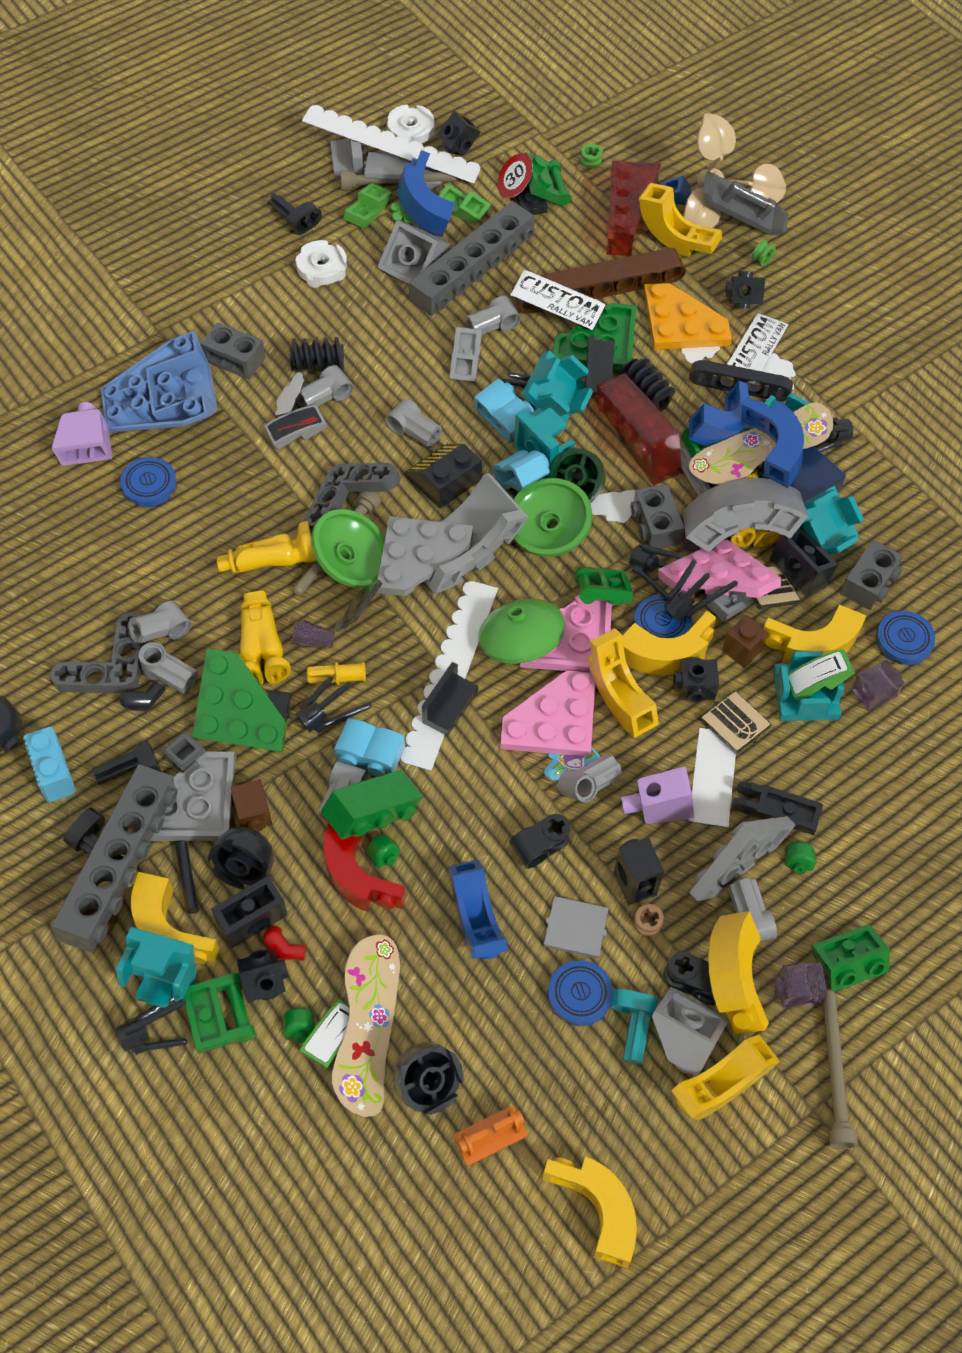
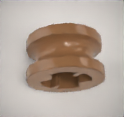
M645 904L639 907L634 917V927L637 932L648 937L659 933L664 920L662 911L653 904ZM645 914L649 918L655 917L653 926H650L648 922L642 923Z

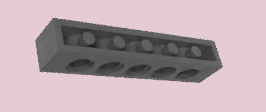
M510 202L409 282V300L430 316L444 309L456 296L463 294L467 287L479 281L487 271L495 268L508 254H512L518 246L532 238L535 231V216L515 202Z
M138 764L51 926L57 941L93 953L97 943L101 944L104 941L108 932L107 924L112 914L116 915L119 912L123 902L122 895L126 887H131L135 881L137 865L140 860L146 859L150 851V840L153 834L160 832L167 807H172L176 801L178 790L175 789L172 775ZM146 802L153 803L147 807L141 806L143 803ZM132 828H138V829H139V830H138L137 832H135V833H127V831H128L129 829H132ZM116 855H126L123 859L120 860L112 859ZM102 882H111V884L107 887H98V885ZM89 909L97 910V912L91 916L83 915V913Z

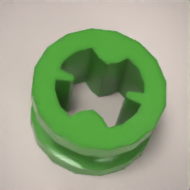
M596 144L583 146L580 158L582 165L587 168L600 166L603 155L602 148Z
M766 240L761 241L752 254V260L755 262L759 260L761 266L767 265L772 259L776 247L773 245L768 246Z

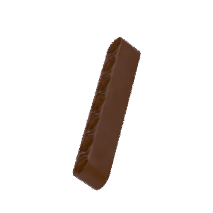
M666 248L539 276L593 299H600L644 289L645 284L677 282L685 276L686 269L677 250ZM514 297L519 310L524 314L545 310Z

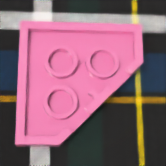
M727 538L718 543L710 552L702 548L658 569V578L671 589H674L691 561H697L696 566L680 592L682 590L687 592L688 588H691L705 573H710V578L700 588L705 589V594H713L733 581H737L738 585L729 591L746 592V597L759 598L781 587L780 576ZM729 591L723 595L729 596Z
M579 595L575 597L574 602L564 609H559L565 621V633L560 643L541 658L520 663V667L591 672L587 657L592 655L590 641L611 630L612 604L606 602V600H595L591 604H585L581 601Z
M566 670L506 714L502 721L500 749L590 757L595 682L591 672Z

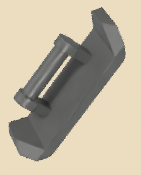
M710 171L706 172L703 194L708 205L769 235L783 234L787 231L788 213L782 207L776 205L775 200L767 199L741 186V183L735 180L730 182Z

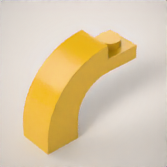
M650 183L639 198L641 214L648 229L662 244L668 248L676 249L679 254L689 257L693 250L712 254L721 241L722 230L694 224L679 213L674 202L673 187Z
M839 605L832 621L826 627L817 631H801L768 618L763 628L769 632L765 644L772 649L784 651L785 654L782 662L785 663L790 662L794 652L822 651L824 655L843 649L847 653L854 645L866 615Z
M706 611L687 633L676 638L654 636L634 623L622 636L627 665L630 668L647 674L672 675L674 671H679L681 660L694 657L703 660L708 644L716 632L713 629L716 617Z
M614 628L591 640L592 655L587 657L589 668L604 702L617 721L633 738L659 725L656 703L641 690L628 668L622 634Z
M138 872L131 895V911L137 929L193 944L195 963L205 964L206 961L216 963L220 952L216 939L180 932L167 923V909L174 891L169 878Z
M750 911L720 916L713 928L709 944V975L715 1003L719 1013H727L735 1034L765 1031L769 1024L753 982L752 958L756 947L761 941V937Z
M756 1035L745 1039L731 1053L707 1071L680 1082L671 1092L677 1098L676 1101L679 1108L689 1115L692 1120L696 1119L699 1121L740 1095L780 1061L762 1037Z
M586 1156L581 1170L575 1168V1163L570 1160L558 1157L555 1158V1161L548 1159L542 1180L581 1193L592 1202L598 1212L600 1233L593 1257L628 1268L635 1248L637 1223L631 1198L621 1181L604 1165Z

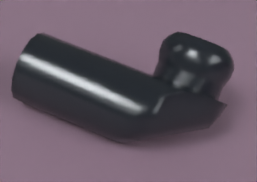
M154 681L146 691L123 693L120 697V704L127 710L146 711L155 704L166 689L161 683Z

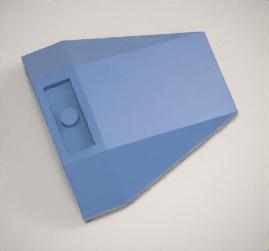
M194 331L169 340L101 387L104 419L108 425L109 432L186 426L210 417L218 411L211 368Z

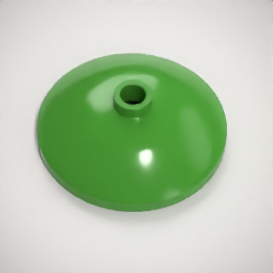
M559 478L538 480L523 488L513 499L528 516L523 527L514 537V540L522 549L531 554L543 557L565 554L581 544L590 531L593 515L590 501L584 491L570 481ZM552 523L557 524L555 528H548Z
M336 509L324 514L316 522L311 535L313 553L322 569L334 580L349 587L366 588L377 583L385 537L380 529L370 519L352 510Z
M534 598L517 599L499 606L487 616L479 630V642L483 652L495 661L508 664L530 662L548 654L560 643L565 633V621L561 611L552 603Z

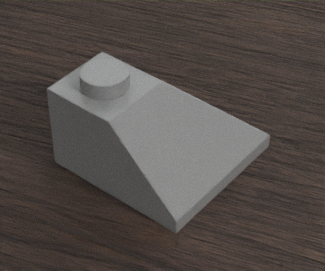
M397 220L377 268L409 284L411 280L446 254L451 244L431 233Z
M673 987L669 989L652 1015L667 1060L675 1064L676 1068L681 1072L692 1074L695 1077L702 1071L729 1019Z

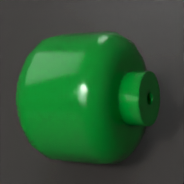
M388 835L374 837L366 847L367 857L378 868L385 865L393 866L400 854L398 844Z
M803 841L790 843L785 848V866L794 869L796 874L812 871L816 865L814 847Z
M296 1007L288 1010L282 1018L283 1036L288 1040L293 1039L294 1043H304L306 1038L315 1029L314 1014L306 1008Z

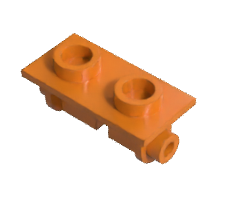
M511 1105L452 1136L468 1167L529 1135L523 1125L525 1121L519 1110L516 1111L514 1105Z

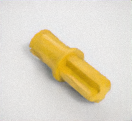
M335 662V665L308 667L307 681L309 684H322L329 676H332L333 681L331 683H337V686L340 685V682L366 681L365 662L343 665Z

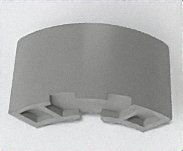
M490 473L484 474L467 499L442 521L473 525V535L469 551L448 563L439 565L432 579L424 581L434 594L464 581L462 576L474 568L480 571L496 558L493 553L504 541L509 544L528 518L527 514Z
M743 478L719 484L702 493L683 511L686 538L707 552H710L725 538L739 533V530L754 527L755 530L774 531L791 538L808 517L800 491L792 486L787 488L771 479Z

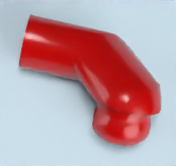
M274 925L266 929V932L263 934L264 945L268 950L275 949L277 959L305 961L306 945L289 944L282 935V929Z

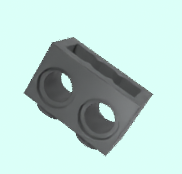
M218 322L201 342L209 364L250 380L265 359L263 340Z
M668 484L636 490L634 502H631V513L633 518H637L639 521L641 540L659 549L680 545L685 528Z
M872 540L846 578L840 594L871 610L876 601L882 603L890 589L886 587L888 583H895L903 568L899 567L903 555Z

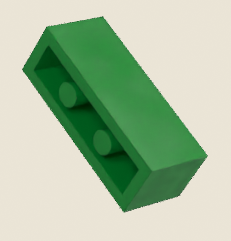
M401 769L333 790L321 812L341 839L354 835L359 837L371 829L377 827L383 829L392 822L410 819L416 813V807L423 796Z

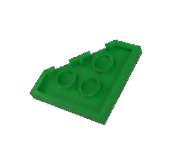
M608 304L604 307L593 330L580 324H575L573 330L566 334L562 332L555 337L553 354L557 358L573 355L586 367L587 341L589 335H594V340L614 341L613 370L621 371L622 367L632 360L637 305Z
M207 648L192 738L283 752L288 722L271 701L270 696L246 666L240 654Z

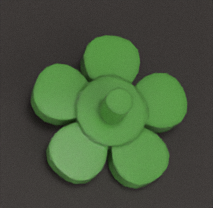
M393 202L391 204L392 219L395 222L397 220L402 221L403 218L407 224L414 222L404 211L400 203Z

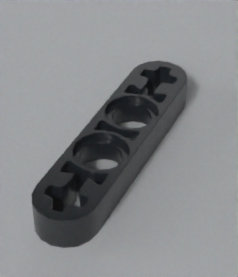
M707 360L693 362L689 374V379L696 385L730 391L738 381H742L748 384L749 396L768 399L772 395L776 397L777 401H786L793 389L792 380L786 376ZM722 376H729L734 378V380H726ZM755 381L760 383V385H752L748 382Z

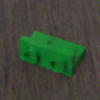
M870 924L812 944V954L828 974V987L834 992L843 988H849L854 984L873 977H879L889 971V948Z

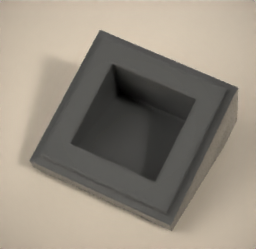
M186 731L162 750L166 761L181 771L206 752Z

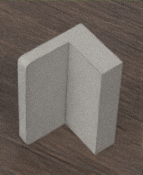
M350 138L347 140L331 141L334 177L336 179L340 178V170H350V172H355L356 175H364L361 142Z

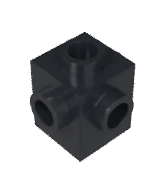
M453 111L437 135L443 141L442 146L452 154L457 152L465 155L481 131L468 117Z
M738 271V276H731V281L726 282L725 297H729V302L735 303V308L750 309L751 304L763 305L765 278L753 277L754 272ZM746 285L747 292L742 294L741 290Z
M696 657L681 660L679 671H674L673 675L674 689H679L680 700H689L690 702L715 700L719 688L717 660H702Z
M275 949L269 951L258 950L251 953L249 957L237 960L247 1003L259 999L270 1000L277 997L280 993L286 992L283 980L289 978L285 959L278 960Z

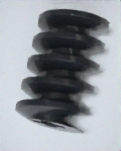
M316 337L313 338L311 345L308 344L306 338H303L301 346H298L296 339L292 338L290 344L291 372L295 364L299 372L303 371L305 364H307L309 371L314 370L315 364L318 365L320 371H324L326 363L329 366L338 363L341 370H344V348L338 337H334L332 345H330L327 337H324L322 345H319Z
M649 358L633 359L627 362L620 371L621 379L625 381L626 385L631 388L632 392L637 395L638 399L643 402L652 415L659 414L665 410L675 395V388L669 386V381L663 379V374L657 372L656 366L651 365Z

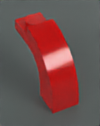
M328 822L324 835L323 849L328 876L336 891L347 902L367 912L372 901L386 909H393L394 907L402 909L406 900L405 886L365 873L355 861L362 836L356 837L354 835L341 839Z

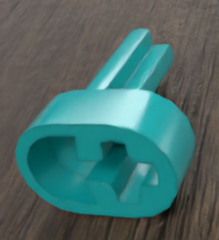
M626 989L613 990L611 1009L631 1015L623 1061L642 1065L650 1018H652L659 1000L652 995Z

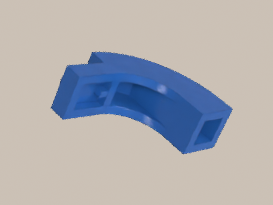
M421 150L417 159L412 158L410 164L405 163L398 182V197L404 211L416 224L442 237L455 203L437 196L427 187L423 173L430 153Z
M738 381L724 397L725 411L703 403L689 419V440L709 447L747 431L751 425L741 421L742 403L749 397L748 384Z
M747 397L742 403L741 421L768 434L776 443L775 447L765 458L764 476L788 488L797 477L802 465L804 433L797 416L779 401L770 408L762 401H756Z
M476 859L447 866L457 913L471 958L492 959L501 952L508 951L506 939L494 916L484 868L480 861Z

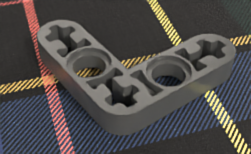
M390 463L336 465L328 472L306 515L305 521H308L309 528L312 531L316 522L324 514L342 508L349 492L389 491L398 485L400 475ZM367 475L364 479L359 481L361 477ZM334 496L333 499H331L330 501L326 502L330 497Z
M129 612L121 615L118 619L111 662L58 663L50 672V678L54 687L61 692L125 693L133 691L139 683L141 670L139 651L144 646V642L135 643L129 637L126 628H129L128 623L131 618L140 615ZM126 647L136 649L133 656L127 658L120 656V652ZM123 667H127L129 677H126L125 682H120V679L124 676ZM93 672L103 674L102 679L96 683L87 681V677ZM65 673H69L70 676L66 677L65 681L60 680V678L64 677Z

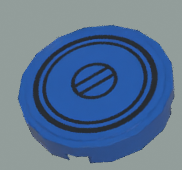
M146 457L131 462L124 469L120 477V486L128 501L137 503L141 507H154L165 503L170 498V494H172L173 490L175 492L177 487L176 474L169 463L163 459Z
M653 595L644 599L637 606L633 623H636L654 636L676 638L690 630L692 619L685 615L681 620H677L664 606L668 600L662 595Z
M902 610L892 612L882 619L877 628L876 643L886 658L892 661L895 659L904 665H913L928 658L935 646V633L932 625L924 617L914 612Z
M585 960L570 961L560 966L551 976L548 987L549 1005L555 1015L561 1020L570 1022L574 1026H589L600 1021L610 1009L613 996L612 982L607 973L595 963Z

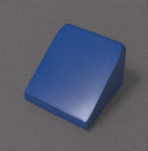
M685 176L663 181L661 185L673 187L675 204L686 205L691 193V187Z

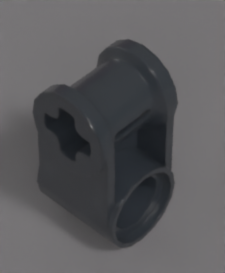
M552 814L533 826L518 832L511 838L509 843L526 869H531L567 846L570 823L565 816Z
M681 951L675 953L664 968L663 976L665 982L670 987L682 991L704 1004L716 1006L710 982L709 962L689 952ZM678 966L684 968L683 975L678 973Z

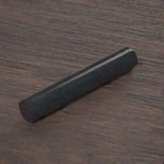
M180 841L175 844L185 908L187 914H194L199 911L188 844L186 841Z

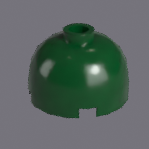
M571 448L554 459L550 466L549 478H559L574 483L584 491L589 501H592L601 493L605 486L606 471L604 464L596 454L587 449Z

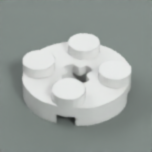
M401 105L389 113L387 131L392 132L395 138L398 136L406 137L409 143L412 141L424 143L435 134L434 116L423 106L416 105L415 109L409 108V105Z
M325 240L312 241L301 248V253L296 256L297 272L303 280L307 281L308 286L313 288L343 280L346 276L347 268L346 253L337 244L334 247L333 245H328V241ZM318 261H322L325 264L320 265Z

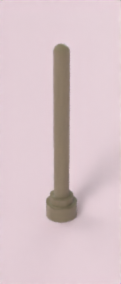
M340 170L341 191L351 190V188H356V185H369L370 183L398 184L399 179L365 178V175H356L355 172H350V170ZM444 172L423 173L425 182H454L457 180V177Z
M363 491L357 497V507L354 511L362 515L374 512L381 504V498L375 492ZM318 561L312 563L294 586L293 591L296 595H302L321 572L322 567Z
M826 989L822 996L835 1121L832 1124V1130L829 1131L830 1147L833 1149H852L858 1146L857 1131L848 1122L836 994L832 989Z

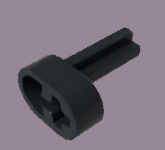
M273 193L270 195L271 199L268 201V205L287 220V226L296 234H304L320 222L322 212L313 203L305 202L294 208L279 194Z
M146 740L133 746L134 751L92 768L97 783L100 785L137 768L138 764L162 772L149 741Z
M92 807L88 808L67 830L63 842L77 852L83 850L90 855L99 839L95 835L104 825L105 817ZM116 855L112 859L120 860L124 857L122 855Z

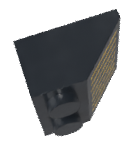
M445 444L406 470L405 476L441 509L479 483L482 478V460L465 444Z

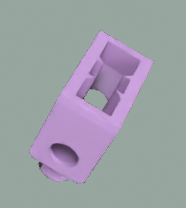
M89 402L80 403L78 405V412L65 413L61 416L52 450L62 466L112 459L108 425L101 411L95 409L94 405Z
M686 767L640 778L637 780L639 793L621 796L624 814L643 811L644 820L647 824L694 818L692 792Z

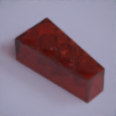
M612 161L609 181L606 255H632L642 224H644L639 198L650 183L658 184L661 164Z
M622 374L597 385L598 397L596 398V404L598 409L610 421L652 485H657L681 474L679 431L626 374Z

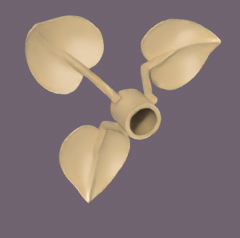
M711 113L703 114L702 124L697 136V148L700 155L705 159L717 160L698 174L697 183L699 188L693 190L689 195L683 217L688 221L709 228H713L718 223L721 211L706 203L703 194L706 172L710 171L724 178L723 173L715 169V167L723 160V154H729L734 150L736 136L732 126L724 118ZM772 164L758 166L752 174V181L735 180L741 183V185L752 186L751 191L767 199L771 198L776 203L783 198L786 192L783 176L780 170Z

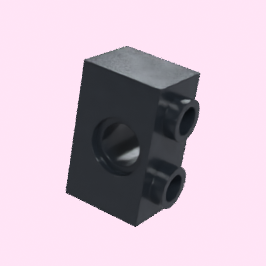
M799 527L791 538L781 534L769 557L805 596L825 589L838 566L802 527Z
M650 838L640 841L639 839H631L625 842L619 848L614 875L627 905L629 906L657 896L664 870Z
M269 876L211 909L218 927L231 948L288 916L285 901Z

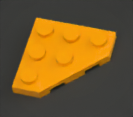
M670 283L644 285L643 292L654 350L731 346L732 337L727 318Z

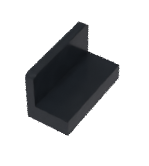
M589 335L586 368L589 370V373L585 376V388L590 387L593 390L592 395H611L614 341L594 340V335Z
M452 662L422 705V723L446 736L450 734L478 692V685L458 675V664Z

